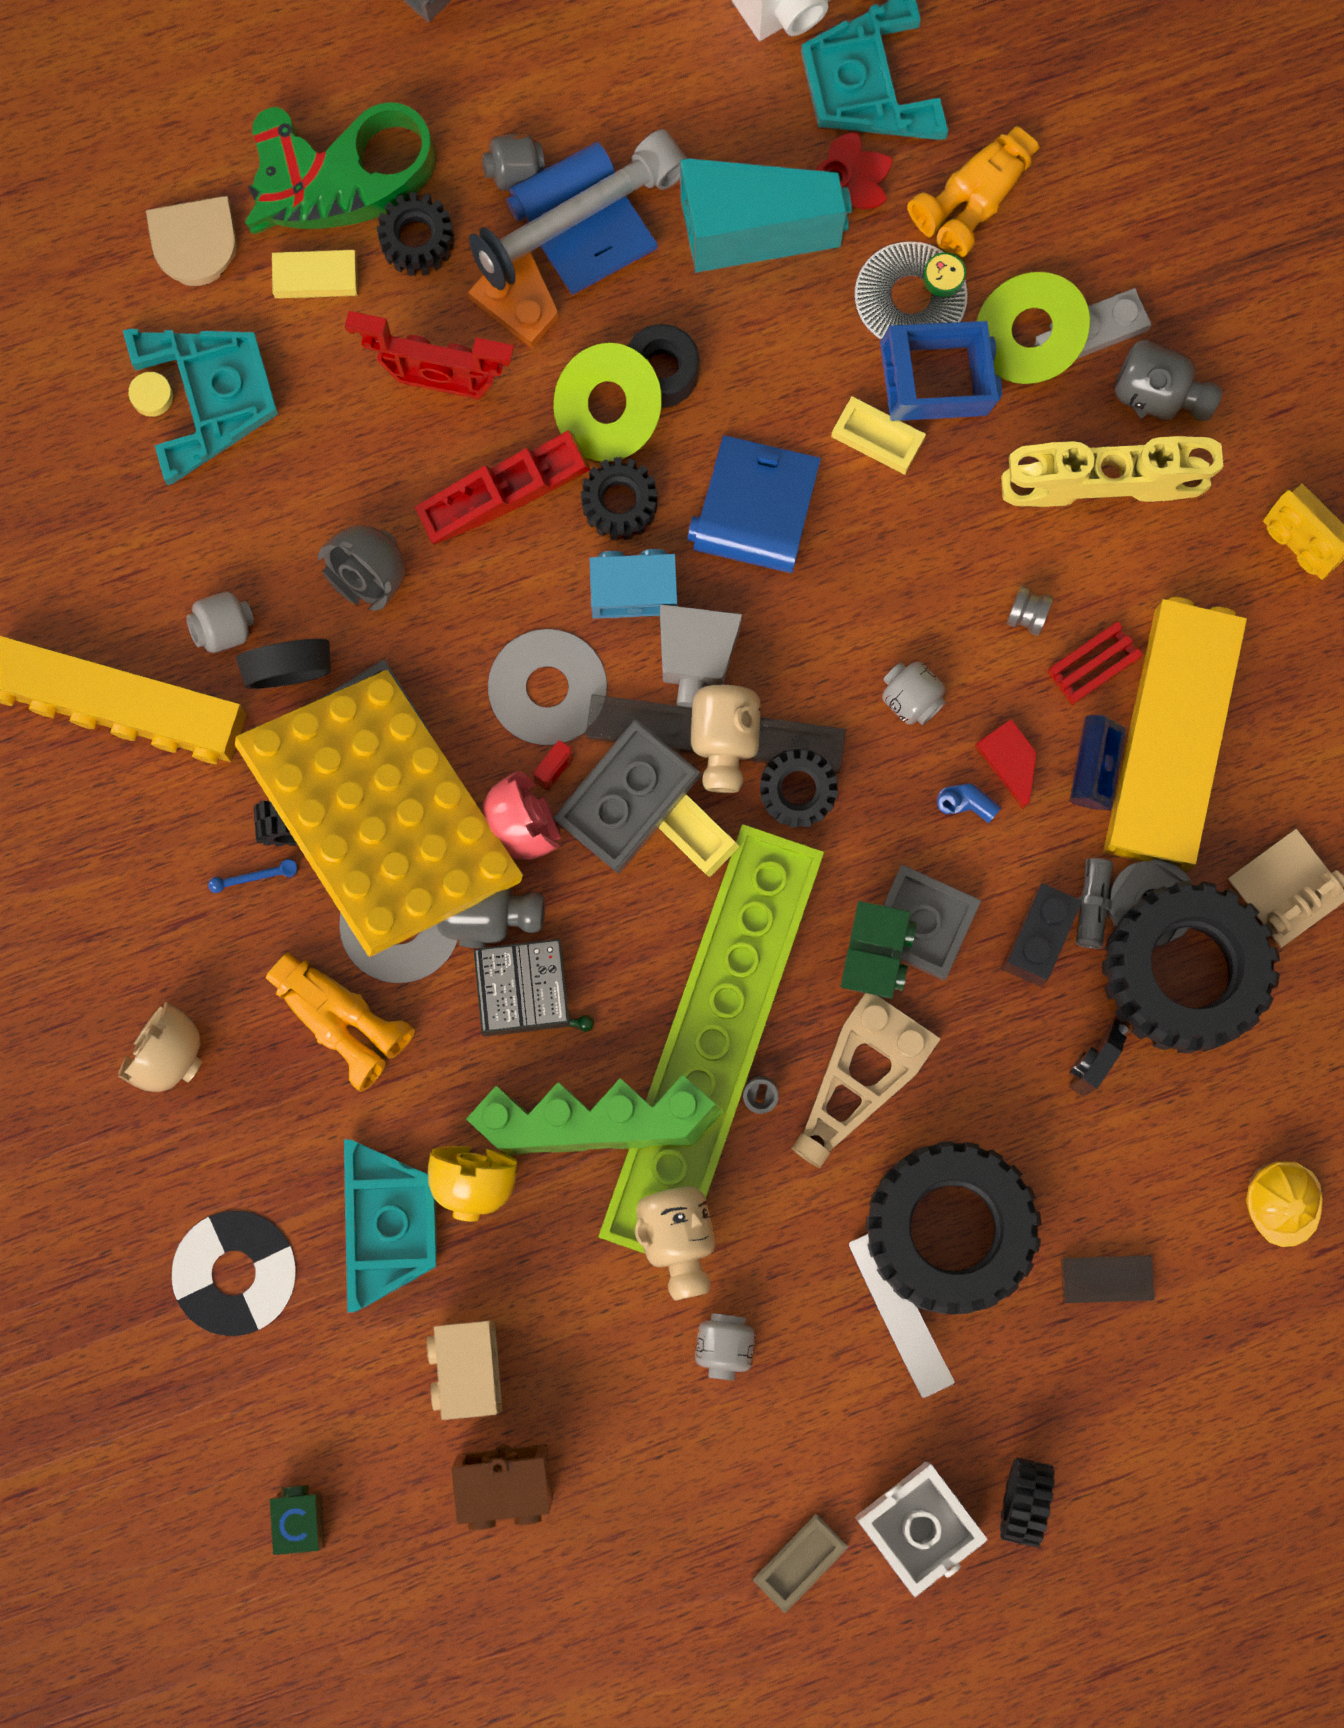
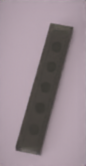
M591 694L585 734L586 739L616 743L636 719L672 750L696 754L691 746L692 708ZM760 717L758 753L744 761L768 764L772 758H775L783 751L792 750L793 748L809 749L815 751L820 756L822 755L831 765L834 772L840 773L846 729Z

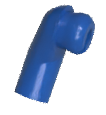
M971 783L948 786L942 789L937 796L938 809L944 814H955L972 810L988 824L1002 808Z

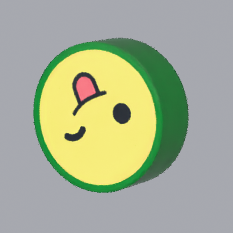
M951 253L934 255L925 266L923 274L925 287L930 293L938 297H951L955 295L964 284L966 277L965 265L959 257Z

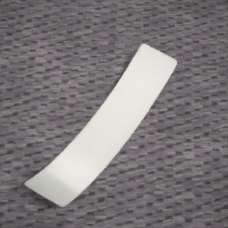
M868 1234L850 1242L849 1247L921 1396L925 1398L953 1385L955 1381L915 1304L902 1299L893 1292V1288L886 1280L883 1281L876 1269L878 1267L874 1258L870 1257L867 1246L869 1244Z

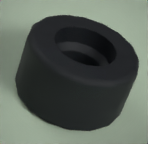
M667 324L647 326L636 333L627 345L639 352L647 360L659 354L670 355L677 360L678 370L675 374L666 378H658L662 395L661 408L681 403L690 396L697 386L700 368L697 345L688 333L677 326Z

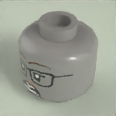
M917 661L907 667L900 662L883 679L888 685L882 695L883 701L906 724L911 725L919 722L921 725H924L946 703L942 698L945 694L944 684L922 662Z
M711 1313V1320H705L699 1324L695 1361L699 1366L709 1368L708 1377L735 1381L736 1372H746L752 1367L756 1331L751 1326L746 1325L747 1318Z

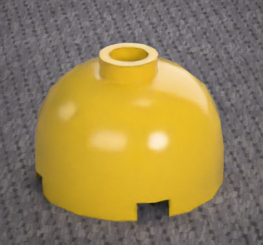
M468 1146L436 1147L430 1153L428 1163L429 1187L433 1198L442 1207L452 1210L455 1219L469 1222L478 1221L480 1214L492 1213L505 1205L512 1195L516 1182L517 1160L515 1158L486 1149L487 1156L469 1153L472 1147Z

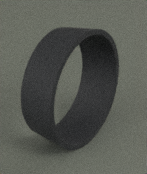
M304 639L255 648L235 657L245 687L249 689L293 685L318 679L331 673L330 641L327 639Z

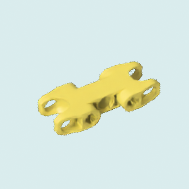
M1173 436L1154 438L1147 442L1146 445L1089 448L1081 442L1074 441L1022 446L1009 456L1010 468L1001 476L1003 500L1014 506L1036 507L1065 506L1081 498L1133 496L1139 501L1151 502L1198 497L1209 490L1211 487L1210 478L1215 476L1224 467L1222 445L1209 437ZM1196 448H1204L1211 453L1213 464L1209 466V463L1202 458L1189 457V453ZM1027 456L1039 460V462L1018 465L1019 460ZM1112 466L1116 468L1120 473V478L1114 479L1105 476L1101 467ZM1201 479L1200 484L1196 487H1186L1182 484L1187 481ZM1013 482L1023 488H1034V490L1029 495L1021 496L1014 493L1010 483Z

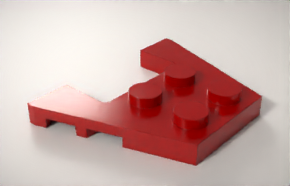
M348 311L344 326L350 334L358 332L362 335L361 345L363 348L377 351L376 361L398 383L478 400L491 387L494 376L499 377L501 375L503 366L508 367L510 365L514 351V345L477 337L475 338L473 350L455 343L448 344L447 348L432 345L428 339L418 335H407L405 339L391 335L387 318Z

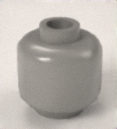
M225 591L197 600L192 606V614L187 615V624L191 637L197 647L203 646L211 653H218L245 643L249 634L248 627L254 625V618L246 601L239 602L234 594Z

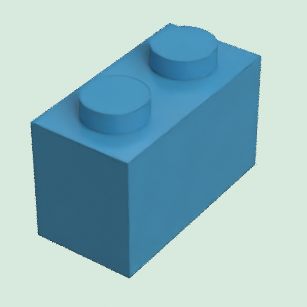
M649 549L642 551L641 555L624 556L619 551H605L599 553L598 557H589L593 619L660 616L661 604L677 606L675 554H666V551L660 549Z

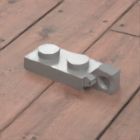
M1135 288L1088 306L1090 330L1087 342L1078 358L1145 333L1150 329L1152 324ZM1053 323L1049 325L1050 331L1036 337L1033 347L1039 345L1042 347V344L1051 335Z

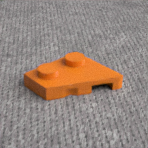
M529 252L512 262L516 279L514 284L505 282L504 289L498 290L483 275L469 290L468 296L472 302L530 348H533L555 324L559 316L533 256Z

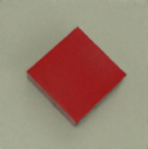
M558 740L534 770V781L544 790H550L573 761L572 751L569 746Z

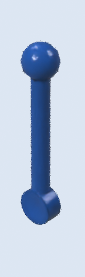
M287 859L279 867L225 879L218 876L213 877L208 882V888L213 893H220L228 886L281 874L291 878L297 874L298 867L293 860Z

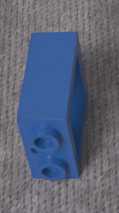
M987 321L890 325L880 341L890 421L987 416L1001 398L1002 383L1000 377L995 375L993 364L996 356V342L993 336H989ZM967 348L974 396L917 399L910 350Z

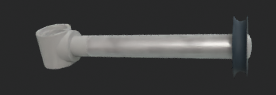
M658 130L652 133L636 148L632 156V163L500 240L487 228L481 227L479 231L480 236L471 234L469 244L479 269L492 286L498 290H503L505 282L514 284L516 280L513 261L643 185L648 188L657 186L661 190L673 186L680 180V160L688 159L666 130Z

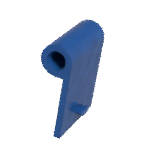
M594 142L509 188L511 197L506 199L507 205L517 222L524 220L527 224L612 175L615 171L604 148L599 142ZM625 196L542 244L541 248L571 295L655 251L658 249V245Z
M723 435L701 517L693 516L687 540L695 542L694 551L793 574L821 458Z

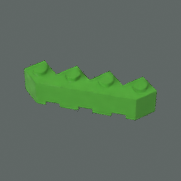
M682 1075L654 1107L621 1078L592 1110L559 1082L530 1113L507 1092L496 1086L466 1119L497 1149L508 1155H522L536 1152L556 1153L605 1148L626 1149L657 1145H694L723 1111L688 1078Z

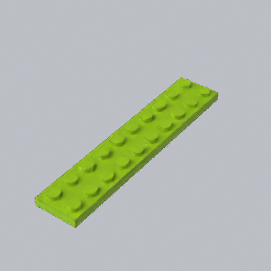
M743 824L736 841L740 847L731 855L646 1099L654 1107L674 1083L684 1075L710 1098L723 1113L694 1145H657L629 1148L599 1234L601 1239L644 1254V1247L639 1244L635 1235V1226L638 1222L636 1209L641 1198L684 1186H695L704 1194L705 1199L707 1197L824 854L823 851Z

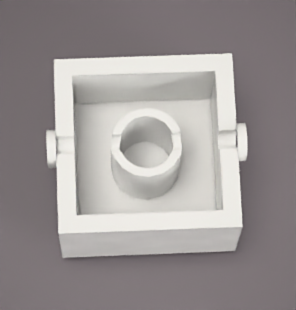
M924 1462L855 1516L856 1520L914 1597L941 1576L945 1575L948 1578L961 1568L959 1562L987 1541V1538L955 1495L928 1462Z

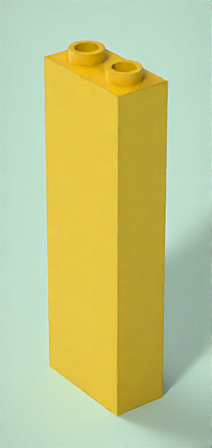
M1171 597L1169 600L1162 599L1156 608L1103 853L1141 862L1164 860L1176 865L1183 872H1188L1196 865L1247 618L1235 616V611L1224 607H1212L1210 610L1196 607L1194 602L1181 597Z

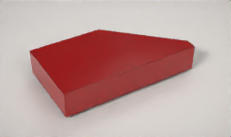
M1010 719L977 742L975 747L1023 809L1030 803L1037 752L1012 719Z

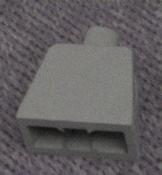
M661 604L663 682L679 684L676 703L678 706L692 709L694 695L700 688L724 684L740 633L742 614Z

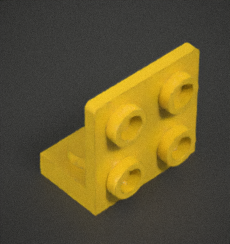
M1300 484L1293 492L1287 490L1278 499L1263 522L1267 525L1268 533L1276 542L1282 545L1286 544L1297 555L1298 563L1306 572L1312 575L1316 574L1323 580L1344 561V524L1303 484Z

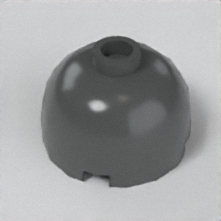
M358 524L341 529L323 545L318 553V561L324 557L327 566L322 572L332 587L355 605L359 603V598L367 603H371L372 605L368 610L383 609L393 598L404 579L405 564L397 541L390 533L375 527Z

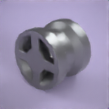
M1021 585L1006 625L1011 627L1021 625L1028 628L1030 634L1039 636L1054 597L1047 594L1042 596L1035 595L1029 587Z

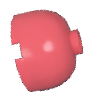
M516 771L505 777L491 788L483 801L482 814L486 818L493 834L500 839L511 858L532 860L559 848L560 844L555 841L560 839V831L557 822L553 819L554 815L544 797L537 799L529 789L536 785L531 778L521 771Z

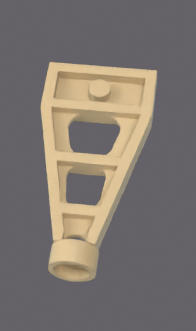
M865 993L841 1029L804 1132L800 1134L791 1149L807 1162L821 1168L830 1155V1151L916 1076L940 1041V1038L879 996ZM861 1044H868L891 1061L890 1072L873 1086H863L853 1079L849 1072V1066L855 1049ZM838 1085H844L861 1097L860 1106L843 1122L837 1121L826 1111V1106ZM813 1135L821 1137L824 1141V1147L810 1137Z

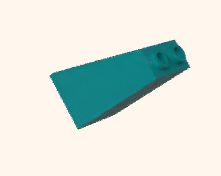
M699 159L680 160V199L695 273L841 247L843 231H848L849 228L847 213H851V199L848 188H841L838 173Z

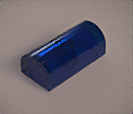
M1088 715L1084 717L1069 800L1075 805L1097 810H1111L1113 807L1126 734L1124 726L1105 715Z

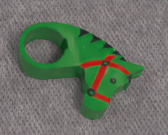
M399 103L377 104L360 114L326 151L317 153L303 138L299 137L291 118L283 109L271 107L261 111L255 118L252 126L259 154V168L255 174L253 184L248 186L256 204L246 218L245 223L250 227L252 234H258L277 224L300 229L332 228L365 222L379 217L380 213L386 214L385 206L389 202L395 207L397 205L396 197L403 195L404 201L410 200L409 193L418 192L432 176L436 164V150L425 121L415 110ZM390 127H403L420 136L422 146L419 156L406 170L396 174H380L376 172L370 174L364 169L363 155L365 147L369 140L378 132Z

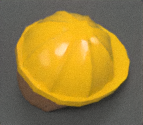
M1276 1161L1264 1164L1255 1170V1173L1249 1180L1246 1203L1249 1215L1262 1236L1268 1242L1275 1245L1290 1247L1307 1241L1317 1230L1322 1213L1323 1198L1321 1185L1311 1170L1297 1162Z

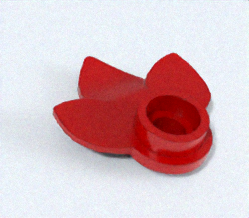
M851 132L839 136L831 143L828 159L822 161L815 171L838 173L841 179V188L847 187L849 190L851 207L873 209L886 202V195L878 185L888 175L893 159L878 152L861 151V141L858 133Z

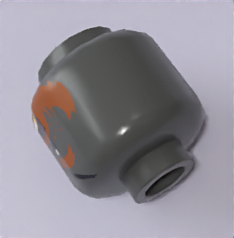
M527 133L495 136L490 142L489 152L482 153L485 177L493 178L496 187L502 191L510 190L509 188L545 169L541 144L539 141L534 142Z

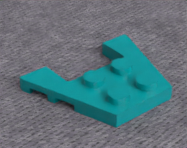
M890 0L879 7L875 4L870 7L868 13L849 23L846 20L801 45V56L818 127L936 140L947 138L948 129L940 98L905 105L897 103L881 35L919 28L921 19L916 0Z
M139 329L123 330L131 363L135 371L177 360L196 432L192 435L155 445L163 478L167 485L174 484L278 415L254 332L200 331V334L174 333L173 330H164L165 333L140 332Z

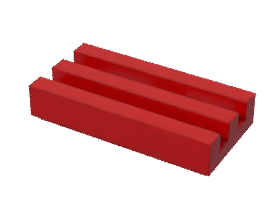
M1118 621L1049 668L1048 674L1072 706L1143 656L1139 648L1135 649L1132 645L1133 640L1129 635L1126 636L1123 633V627ZM1114 637L1117 643L1066 678L1062 676L1061 673L1111 638ZM1123 650L1127 656L1077 691L1074 692L1071 688L1072 684Z

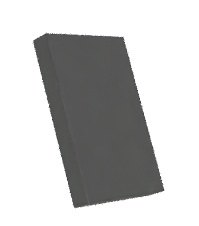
M635 719L553 819L615 872L620 874L702 774Z

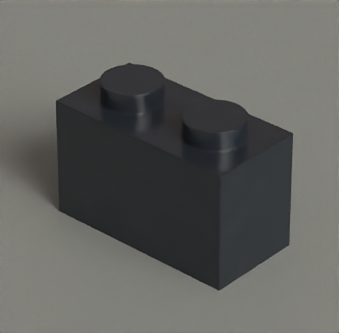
M1041 883L1031 898L1001 970L1039 987L1047 982L1082 900Z

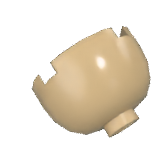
M165 1002L164 1007L160 1006L138 1035L133 1043L136 1045L133 1051V1055L136 1057L134 1060L128 1056L125 1057L118 1072V1077L132 1086L149 1092H161L171 1089L181 1079L190 1082L202 1064V1060L196 1057L201 1042L199 1030L193 1020L177 1007Z

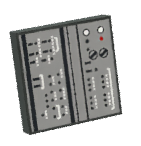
M560 939L473 949L481 1033L483 1037L570 1027Z

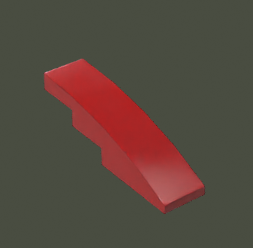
M567 430L533 451L525 448L493 468H489L486 465L414 508L431 543L435 545L512 512L591 469L574 434Z

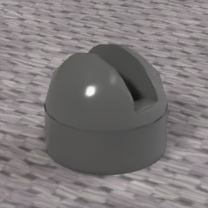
M766 1076L752 1078L746 1084L743 1093L745 1105L751 1111L759 1114L773 1110L779 1098L777 1084ZM759 1084L768 1085L764 1103L755 1102L759 1091Z

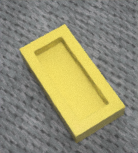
M355 250L272 253V292L274 297L358 296L357 255Z
M853 396L850 398L831 435L832 438L904 475L908 471L926 436L925 433L899 420L890 421V415Z
M687 794L658 827L708 877H711L740 847Z

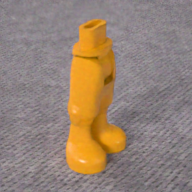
M1014 127L1008 135L1001 134L995 142L983 148L959 171L951 174L946 183L945 190L940 195L934 197L925 192L915 195L907 205L912 220L919 230L928 237H932L939 229L937 234V244L947 253L954 254L957 257H964L975 244L973 231L979 222H983L997 213L1001 201L1015 185L1022 172L1030 167V157L1039 149L1037 141L1020 127ZM968 202L963 212L955 219L949 220L943 225L947 217L959 204Z
M286 953L268 972L266 979L278 989L276 995L281 999L284 998L291 1010L315 1034L317 1042L329 1049L337 1050L349 1065V1081L352 1086L359 1092L365 1091L382 1074L386 1062L377 1053L351 1035L347 1026L352 1025L358 1028L389 1059L396 1057L409 1044L415 1034V1029L403 1020L385 1021L370 1011L368 1004L361 994L350 992L328 975L312 968V965L307 960L300 962L291 953Z

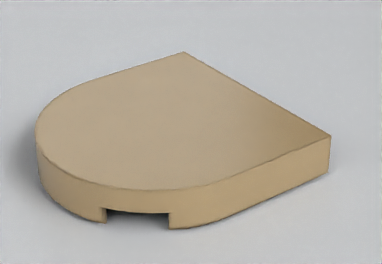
M228 196L146 210L154 257L159 267L171 278L189 286L209 284L221 277L220 274L228 267L231 260L234 259L237 242Z

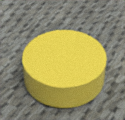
M145 372L135 377L131 382L129 398L139 413L155 417L165 413L170 408L173 401V391L164 376L156 372Z

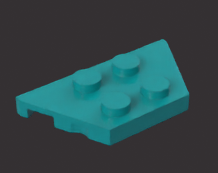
M351 1139L344 1140L347 1312H358L437 1268L436 1200L433 1198L429 1187L428 1174Z

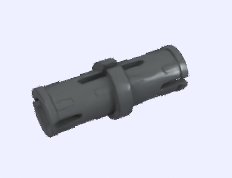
M1098 858L1086 859L1082 896H1078L1082 903L1080 905L1079 925L1075 945L1091 949L1103 948L1106 915L1112 906V901L1109 899L1110 879L1114 864L1112 861Z

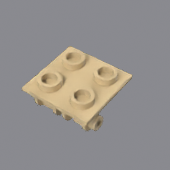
M1297 829L1228 878L1246 904L1252 903L1260 911L1256 917L1263 925L1269 924L1274 934L1272 937L1280 948L1344 902V889L1342 888L1344 886V876L1337 870L1330 873Z

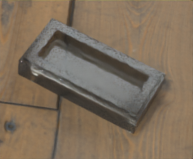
M1152 1255L1061 1258L1063 1303L1154 1300Z

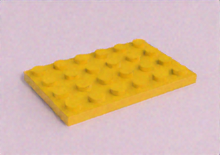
M388 669L236 736V748L368 957L380 953L478 904L485 898L501 890L509 889L521 882L523 874L500 839L493 834L486 818Z

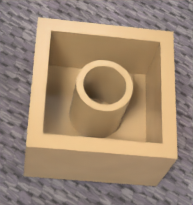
M495 1321L434 1326L435 1336L427 1337L429 1364H437L438 1382L431 1383L433 1411L441 1410L442 1420L496 1415L502 1412Z

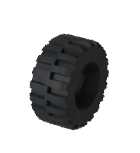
M1190 881L1176 882L1168 888L1162 886L1134 904L1120 918L1115 931L1108 937L1105 946L1108 954L1107 958L1102 961V975H1107L1108 985L1104 987L1107 998L1114 999L1118 1007L1114 1012L1121 1022L1127 1020L1133 1026L1130 1032L1139 1039L1145 1037L1153 1041L1152 1046L1162 1050L1169 1048L1177 1049V1053H1193L1199 1050L1205 1052L1218 1048L1251 1030L1260 1021V1015L1269 1010L1274 1000L1270 994L1272 989L1278 987L1280 973L1274 971V964L1280 961L1278 947L1271 948L1268 938L1274 934L1268 923L1261 926L1255 918L1260 911L1252 903L1243 906L1237 901L1240 894L1229 888L1224 892L1216 890L1215 883L1202 881L1199 885H1192ZM1183 927L1198 930L1214 940L1222 950L1228 967V981L1225 991L1214 1003L1200 1008L1184 1007L1168 998L1156 983L1151 966L1152 951L1158 940L1171 930Z
M938 1142L937 1144L917 1149L902 1158L880 1180L879 1186L871 1197L869 1215L866 1218V1231H868L869 1238L867 1246L870 1257L874 1258L878 1267L876 1269L883 1281L886 1280L893 1288V1292L902 1299L910 1301L916 1307L940 1314L973 1313L995 1306L1003 1298L1011 1296L1019 1288L1018 1284L1024 1277H1028L1034 1266L1032 1263L1034 1254L1039 1252L1041 1238H1038V1226L1042 1225L1041 1214L1035 1210L1033 1199H1036V1196L1031 1186L1026 1187L1020 1178L1023 1174L1015 1165L1009 1166L1003 1161L1001 1154L992 1149L989 1151L979 1148V1144L970 1142ZM959 1186L969 1189L981 1197L991 1211L994 1221L992 1245L980 1262L965 1270L949 1271L933 1266L921 1256L913 1242L911 1234L913 1212L919 1201L936 1188Z

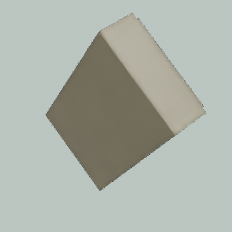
M815 1513L752 1579L786 1613L849 1547Z

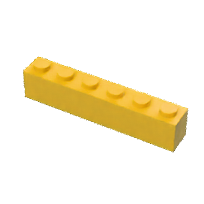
M0 636V704L13 706L15 701L29 704L30 711L42 716L54 718L55 712L71 716L69 721L78 726L88 729H95L96 724L110 727L111 734L130 741H135L137 735L151 739V745L156 748L176 753L178 747L193 751L192 757L210 764H217L218 759L228 762L232 761L236 749V736L241 734L247 716L240 704Z

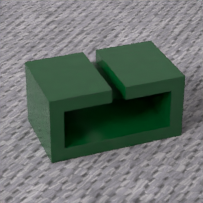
M858 901L840 988L891 999L893 998L894 989L903 991L908 965L900 964L903 946L912 948L917 922L909 921L910 911Z

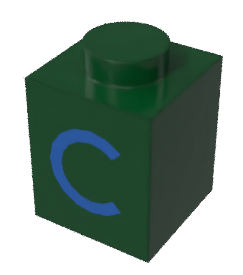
M309 1485L281 1487L282 1495L270 1499L273 1555L320 1551L325 1547L321 1492L309 1493Z

